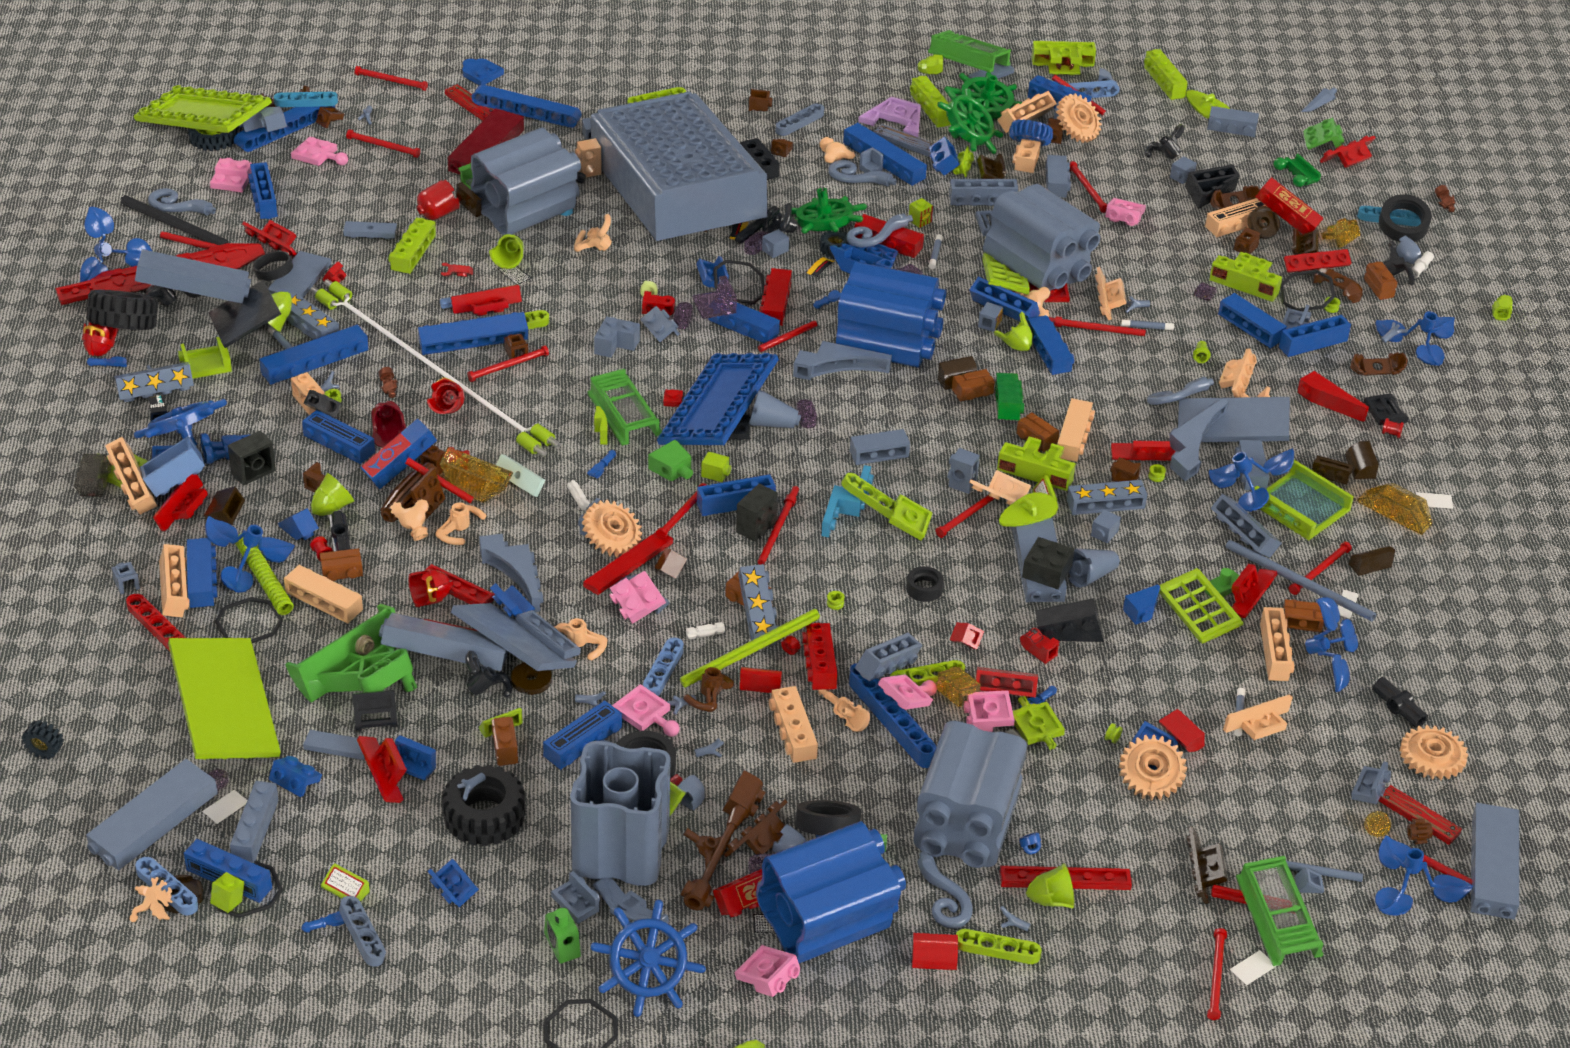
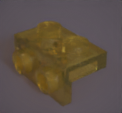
M1346 218L1339 219L1335 225L1328 226L1327 230L1321 233L1323 240L1336 239L1338 248H1342L1361 235L1357 220H1347Z
M951 667L948 670L938 672V681L936 683L938 691L957 707L963 705V696L980 691V683L960 667Z

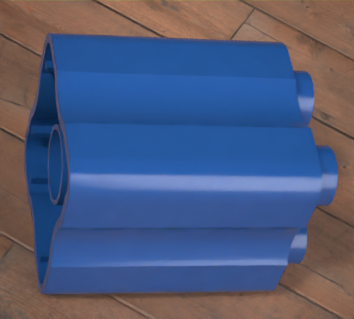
M855 262L839 299L836 344L892 355L891 362L919 368L923 358L932 359L935 349L934 338L939 339L941 336L944 319L938 317V310H943L946 290L938 288L939 278Z
M859 821L764 858L762 880L758 882L756 889L758 905L768 923L776 932L784 952L796 955L799 964L890 928L893 913L898 912V901L901 891L906 888V881L901 869L895 864L889 866L881 856V854H884L885 847L882 837L876 829L868 830L866 825Z

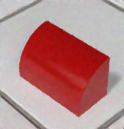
M741 667L740 690L772 693V690L781 689L782 671Z
M1179 709L1159 720V724L1187 751L1195 752L1205 746V733Z
M913 933L912 968L957 970L958 935Z

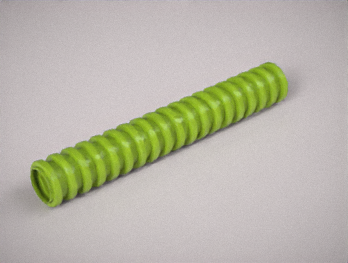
M241 538L235 545L242 556H244L247 547L244 545L243 538ZM258 546L251 548L246 559L251 571L277 613L280 615L289 614L294 608L291 599L258 549Z

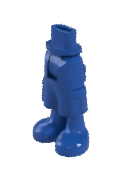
M201 433V448L205 463L211 464L222 458L229 460L228 445L251 434L222 436L220 442H214L210 440L208 434Z

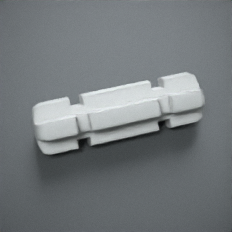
M571 480L567 484V488L582 510H586L590 503L586 500V496L575 480Z
M722 622L686 629L688 639H695L696 636L700 638L715 635V633H725V626Z

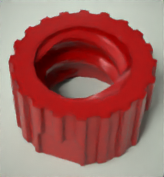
M789 635L781 642L782 649L790 655H794L801 648L800 642L794 636Z

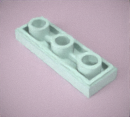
M504 454L500 455L493 470L535 497H538L545 482V479Z

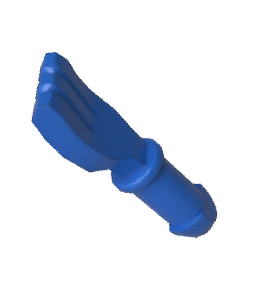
M838 290L831 291L828 296L818 301L816 300L813 304L814 308L819 309L830 302L839 300L841 293Z
M118 356L110 359L92 357L87 360V364L89 366L127 367V359Z
M614 450L608 451V454L599 463L595 464L587 474L596 479L599 478L604 472V467H607L608 463L616 457V452Z
M1049 686L1044 692L1037 694V697H1031L1027 700L1030 704L1043 703L1050 696L1056 694L1057 688Z
M338 911L329 914L327 917L305 922L301 929L308 933L318 928H325L326 925L334 927L345 924Z

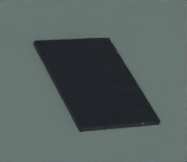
M264 280L250 287L248 298L244 297L243 304L227 301L208 312L224 348H227L281 315Z

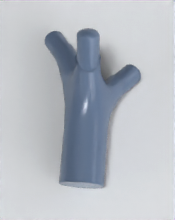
M368 105L366 109H363V114L358 117L359 121L366 118L368 124H372L370 120V113L373 110L372 106Z
M1130 296L1131 302L1127 301V305L1131 306L1125 312L1128 313L1130 310L1138 307H1150V301L1136 300Z
M1393 322L1391 329L1381 340L1386 343L1395 335L1407 333L1408 330L1398 329L1400 325H1396Z
M331 371L328 379L321 386L324 393L329 389L339 388V385L331 383L334 371Z
M603 691L595 695L576 694L575 702L588 703L596 707L599 705L597 700H601L606 692Z
M674 695V700L666 702L670 706H675L673 714L677 715L679 709L688 705V703L684 701L683 697L679 698Z
M717 738L715 742L708 746L694 749L695 756L700 757L712 754L720 758L722 754L717 752L716 749L721 747L724 742Z
M479 773L469 780L462 779V783L457 785L458 788L466 787L463 794L464 801L467 800L468 794L476 785L486 780L483 773Z
M1004 906L1000 907V910L1008 918L1007 922L1001 924L1002 928L1016 926L1028 932L1030 923L1012 915Z

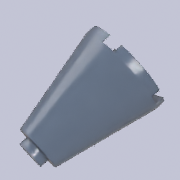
M758 390L749 425L794 428L795 425H799L801 415H798L799 411L764 391Z
M1075 549L1073 564L1069 571L1071 576L1069 578L1070 582L1076 587L1088 586L1117 569L1120 562L1119 556L1112 550Z

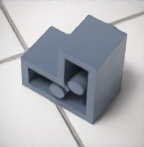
M606 316L594 337V354L611 358L617 347L634 351L640 341V324Z

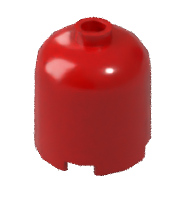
M440 180L421 191L417 196L418 206L416 208L418 213L429 220H437L459 209V199L454 197L452 193L454 188L447 180Z

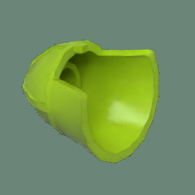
M503 235L499 239L497 246L489 250L490 258L501 268H515L523 258V240L516 235Z
M289 292L271 294L281 315L269 321L268 324L281 332L291 311L292 299Z
M1024 312L1019 314L1021 322L1015 328L1011 327V331L1005 334L998 330L994 331V335L1002 339L1012 349L1029 351L1031 348L1032 332Z
M326 473L313 495L311 502L312 514L319 516L329 515L355 501L337 479L331 474Z
M1065 863L1037 876L1029 884L1026 896L1033 902L1043 906L1073 909L1075 903L1073 885Z

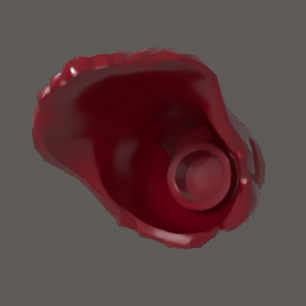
M393 401L377 403L372 409V437L374 438L375 445L383 448L407 428L404 415L400 407Z

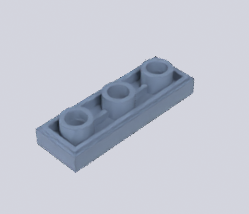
M346 221L343 234L351 238L391 239L396 236L397 223Z

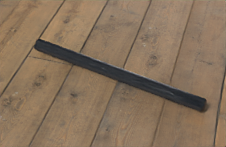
M127 195L120 199L122 205L206 242L217 245L229 242L221 236Z

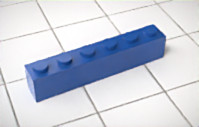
M859 123L844 129L843 143L860 154L873 147L883 154V168L911 186L926 179L927 165L873 131Z
M524 312L418 327V339L422 355L504 343V337L510 334H522L524 340L528 339V326Z
M358 324L260 358L261 374L270 385L369 350L368 337Z

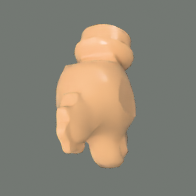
M825 137L820 141V147L825 152L824 160L827 163H833L843 158L854 159L856 156L844 144L834 142L829 137Z
M1047 287L1032 290L1028 295L1015 292L1037 302L1040 311L1039 316H1050L1049 310H1045L1042 307L1043 302L1050 296V291Z
M418 500L413 507L406 509L401 506L400 502L393 503L391 513L398 518L404 528L412 529L410 536L413 537L414 541L428 536V529L422 526L426 518L425 513L429 507L426 500Z

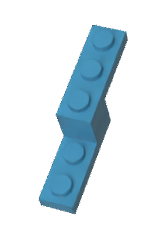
M864 465L860 478L872 485L874 475L871 474V466ZM834 485L823 518L821 536L829 538L831 530H835V518H839V514L859 517L861 509L865 510L866 503L843 487Z

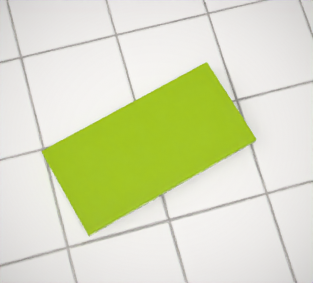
M176 85L172 87L171 91L163 93L159 99L151 101L147 107L140 108L139 112L134 115V119L140 122L229 133L272 102L271 98L263 97L262 95L255 96L250 93L239 94V92L230 93L226 90H204V88L196 89L192 86L181 87V85Z
M169 638L168 645L195 759L280 757L281 751L251 638Z

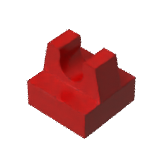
M338 261L327 271L322 280L325 282L328 279L331 282L337 281L339 283L341 280L343 281L347 276L342 270L343 265Z

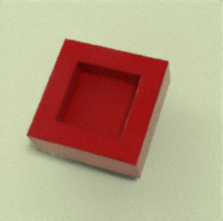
M665 389L663 406L679 407L683 401V390Z

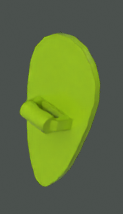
M1195 90L1186 91L1189 103L1207 119L1210 117L1212 106L1230 109L1226 104L1216 99L1213 93L1207 95Z
M1034 492L1027 494L1003 511L999 518V524L1001 526L1016 527L1049 519L1057 513L1058 503L1052 496L1045 493Z

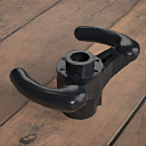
M1179 124L1170 136L1162 137L1159 142H1151L1144 151L1145 156L1150 158L1152 156L1151 151L1157 150L1163 152L1167 158H1176L1181 153L1177 140L1182 136L1185 126Z
M790 203L785 205V214L778 213L774 215L770 225L773 210H767V217L764 218L762 234L764 236L778 229L786 233H793L796 230L798 222L791 216L792 206Z
M1390 241V256L1388 260L1383 262L1393 276L1405 270L1408 275L1409 284L1414 285L1415 276L1410 263L1405 262L1403 257L1400 258L1398 256L1396 243Z
M151 285L145 292L146 295L156 297L166 306H169L177 299L176 293L172 289Z
M468 651L465 660L472 676L468 679L466 685L470 692L474 695L482 694L490 686L502 682L505 686L503 696L506 698L510 697L513 687L509 676L504 672L495 673L492 668L483 666L478 655L474 651Z

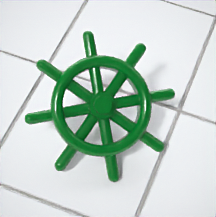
M987 72L985 77H974L971 79L964 73H960L959 78L964 82L962 88L950 87L956 95H965V89L967 88L974 90L975 92L971 91L973 98L979 101L985 108L992 106L993 111L990 114L992 119L1000 118L1004 110L1007 108L1011 109L1012 106L1022 103L1015 101L1012 91L1017 89V85L1006 86L998 81V78L992 75L991 72Z
M946 86L944 90L951 98V101L948 104L940 101L937 106L947 113L951 124L948 131L951 133V136L955 139H958L960 136L969 142L972 152L977 150L976 145L985 144L990 152L995 154L997 149L990 139L993 135L1002 138L1003 133L994 127V122L990 115L993 109L991 107L985 108L979 101L971 96V90L968 88L965 89V95L956 96L953 90Z
M818 188V199L814 197L812 202L806 203L799 208L792 207V214H796L795 220H797L798 225L802 228L801 232L806 234L809 231L832 230L833 232H838L839 228L849 224L851 221L862 222L863 217L854 215V212L865 210L867 205L865 203L852 205L848 202L847 196H843L840 199H828L827 188H823V191L822 188Z

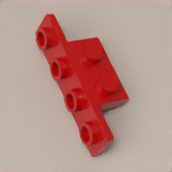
M1365 136L1358 142L1354 140L1347 146L1341 145L1337 147L1334 151L1330 149L1323 154L1324 156L1320 159V162L1323 163L1339 157L1344 167L1347 168L1368 160L1372 157V154L1367 146L1376 137Z
M271 220L268 221L262 230L246 222L242 223L245 232L249 236H256L263 244L269 243L274 250L280 249L289 253L292 257L297 255L295 250L290 247L297 237L294 232Z
M1348 249L1284 257L1288 273L1320 268L1344 267L1352 264Z
M518 284L451 296L454 314L471 311L477 314V316L486 315L488 311H494L495 313L503 312L505 308H509L508 304L522 301Z
M1170 441L1111 443L1113 460H1118L1120 457L1125 460L1171 461L1172 455L1176 452L1171 448Z
M197 474L187 477L186 481L174 490L153 516L162 532L166 531L174 520L191 518L194 515V511L203 504V500L208 493L205 488L200 489L203 483Z
M1248 564L1241 572L1240 576L1232 584V593L1235 598L1232 608L1240 618L1248 616L1278 575L1276 570L1259 569L1257 572L1255 564Z
M359 736L357 742L385 802L401 803L404 799L397 783L407 769L393 738H385L379 746L375 737Z

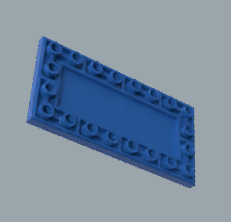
M716 353L712 355L657 439L658 444L666 445L676 440L680 445H725L755 398L758 390H760L779 360L777 354Z

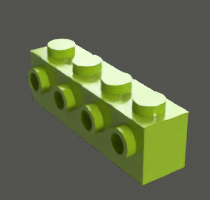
M1161 49L1146 51L1144 68L1170 100L1185 98L1187 80Z
M927 76L912 78L910 85L911 96L921 105V108L937 128L951 125L946 111L937 106L940 101L948 104V102Z
M415 218L413 223L409 225L407 232L403 234L400 242L396 244L394 251L389 254L388 260L391 264V270L411 274L436 236L435 221Z

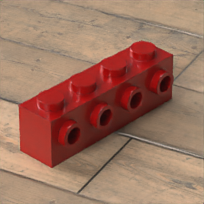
M811 623L806 626V631L802 632L804 656H808L805 657L807 681L811 682L812 690L837 689V667L830 623Z

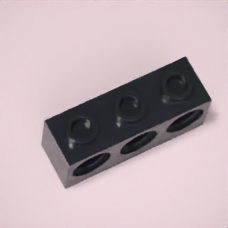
M758 138L740 142L767 174V180L779 177L780 163Z

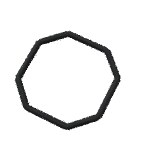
M727 259L714 267L715 289L724 298L734 302L754 304L764 295V275L751 263ZM726 263L751 267L761 277L762 294L753 301L730 298L718 287L717 269Z
M1319 270L1290 274L1280 286L1282 303L1291 309L1304 311L1305 308H1297L1286 302L1283 286L1293 276L1317 273L1329 279L1332 296L1323 305L1309 307V310L1325 308L1335 298L1332 277Z
M249 597L224 606L217 616L215 623L224 638H230L219 622L226 609L250 601L269 604L279 621L271 633L251 639V642L254 643L274 636L282 624L283 618L277 613L271 601Z
M254 861V864L271 871L278 891L269 904L242 913L234 911L227 913L216 907L217 910L240 918L273 907L283 890L274 867ZM212 881L211 884L209 885L210 893H211V891H212V883H213L214 881Z
M593 999L567 1000L544 1020V1041L552 1048H560L548 1039V1022L568 1004L590 1003L612 1018L614 1036L601 1048L609 1047L617 1039V1017Z

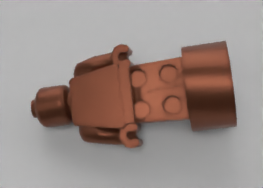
M1446 185L1438 186L1435 189V194L1437 198L1441 199V202H1439L1440 206L1444 209L1447 208L1449 212H1454V195L1452 197L1449 196V190Z
M381 368L378 372L380 380L384 384L383 387L381 386V389L390 398H394L398 381L396 379L393 380L394 373L392 368Z

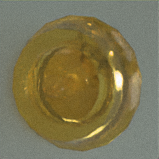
M1374 811L1367 815L1364 826L1371 836L1382 837L1389 832L1391 820L1384 812Z

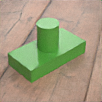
M1223 568L1221 569L1220 576L1210 580V582L1224 597L1232 593V584L1239 575L1234 570Z

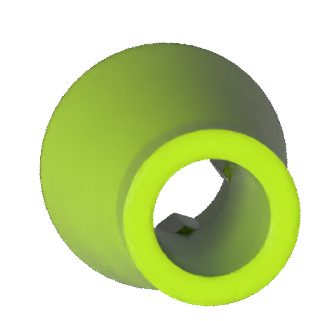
M1199 341L1193 352V358L1198 363H1205L1210 359L1211 354L1207 343Z

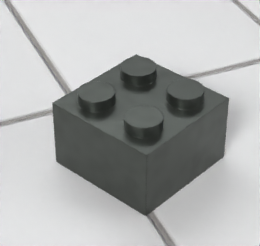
M261 430L228 445L231 474L243 486L276 471L273 442Z
M758 484L738 502L736 533L756 541L771 526H774L778 519V492Z
M1038 537L1024 560L1022 578L1059 590L1072 567L1075 549Z

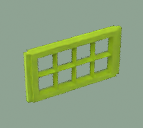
M983 253L982 260L989 285L1001 286L1008 290L1029 294L1028 279L1013 272L990 255Z
M1198 568L1159 585L1161 596L1202 644L1243 625L1238 614ZM1198 579L1203 587L1190 592L1185 585ZM1182 586L1187 594L1174 599L1169 592ZM1207 590L1212 597L1199 602L1194 595ZM1191 597L1196 605L1183 610L1178 603ZM1216 601L1221 608L1209 614L1203 606ZM1200 608L1205 616L1192 621L1187 614ZM1225 612L1231 619L1218 625L1212 617ZM1209 619L1215 627L1201 632L1196 625Z

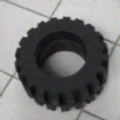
M91 290L88 294L86 318L88 322L101 326L130 330H152L156 326L158 300L156 297L140 293L117 290Z
M475 765L471 769L468 767L463 769L462 773L458 772L455 774L452 780L450 779L445 785L446 788L442 794L444 822L450 833L454 837L458 836V839L464 843L468 841L470 845L475 846L476 844L488 846L491 843L496 845L501 843V840L506 841L510 839L512 834L515 835L524 823V787L510 771L506 772L502 767L498 766L495 768L492 765L484 767ZM479 773H483L486 780L476 785L468 794L467 800L464 801L463 794L466 787L458 788L457 785L462 783V779L469 780ZM479 801H493L499 804L494 808L486 810L469 807L471 804Z

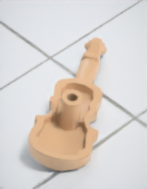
M818 690L819 695H823L834 704V713L839 715L840 718L846 719V726L852 731L861 732L868 726L870 713L862 705L858 704L855 707L854 703L846 697L838 698L830 691Z

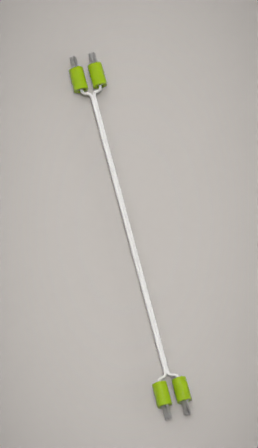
M325 280L324 284L329 287V292L322 288L317 289L314 286L311 288V292L315 294V299L332 310L339 305H344L445 378L459 384L466 393L519 429L521 433L517 436L516 442L530 453H538L542 457L546 456L547 452L541 448L540 442L546 446L552 445L557 449L561 446V443L555 440V435L545 427L537 423L533 427L524 428L350 305L348 301L352 298V292L339 282Z

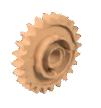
M1075 93L1074 95H1066L1058 102L1057 108L1059 110L1056 113L1059 116L1057 119L1061 121L1059 125H1063L1062 130L1067 131L1066 135L1070 134L1071 139L1076 138V142L1081 140L1082 143L1085 141L1088 143L1099 135V131H1101L1100 126L1102 125L1099 122L1101 118L1097 117L1099 112L1094 110L1095 106H1091V101L1087 102L1086 97L1082 99L1081 95L1077 97Z
M600 500L597 504L593 503L584 514V520L582 521L584 528L582 531L587 532L585 538L591 539L589 544L594 543L596 545L595 549L601 548L602 554L607 551L609 556L614 553L618 557L641 541L640 536L642 532L639 531L641 526L637 525L639 519L633 518L634 513H628L629 508L623 509L622 503L617 506L615 501L610 504L608 500L604 503Z
M1428 725L1425 726V729L1418 726L1417 731L1411 729L1410 733L1406 732L1405 737L1402 738L1400 746V757L1404 758L1403 763L1409 764V769L1415 768V774L1422 772L1424 778L1430 775L1432 780L1435 776L1442 780L1443 776L1450 779L1451 774L1456 777L1458 772L1462 773L1463 767L1465 768L1468 753H1466L1467 747H1463L1464 741H1458L1459 736L1453 737L1452 731L1446 733L1445 728L1438 730L1435 725L1433 729H1430Z
M1144 735L1143 741L1137 737L1136 744L1130 742L1129 748L1125 747L1124 754H1121L1120 757L1122 761L1119 763V768L1122 769L1120 776H1125L1123 783H1129L1128 790L1135 789L1134 795L1142 793V799L1149 795L1151 800L1154 799V796L1161 800L1163 794L1169 798L1170 791L1176 793L1177 787H1182L1183 782L1181 780H1185L1186 777L1184 773H1186L1187 767L1183 766L1186 763V759H1181L1183 751L1176 752L1178 745L1172 747L1170 745L1171 740L1164 742L1163 736L1157 740L1155 735L1152 736V739H1148L1147 735ZM1149 765H1154V766H1156L1158 769H1157V770H1152V769H1150L1148 766H1149Z

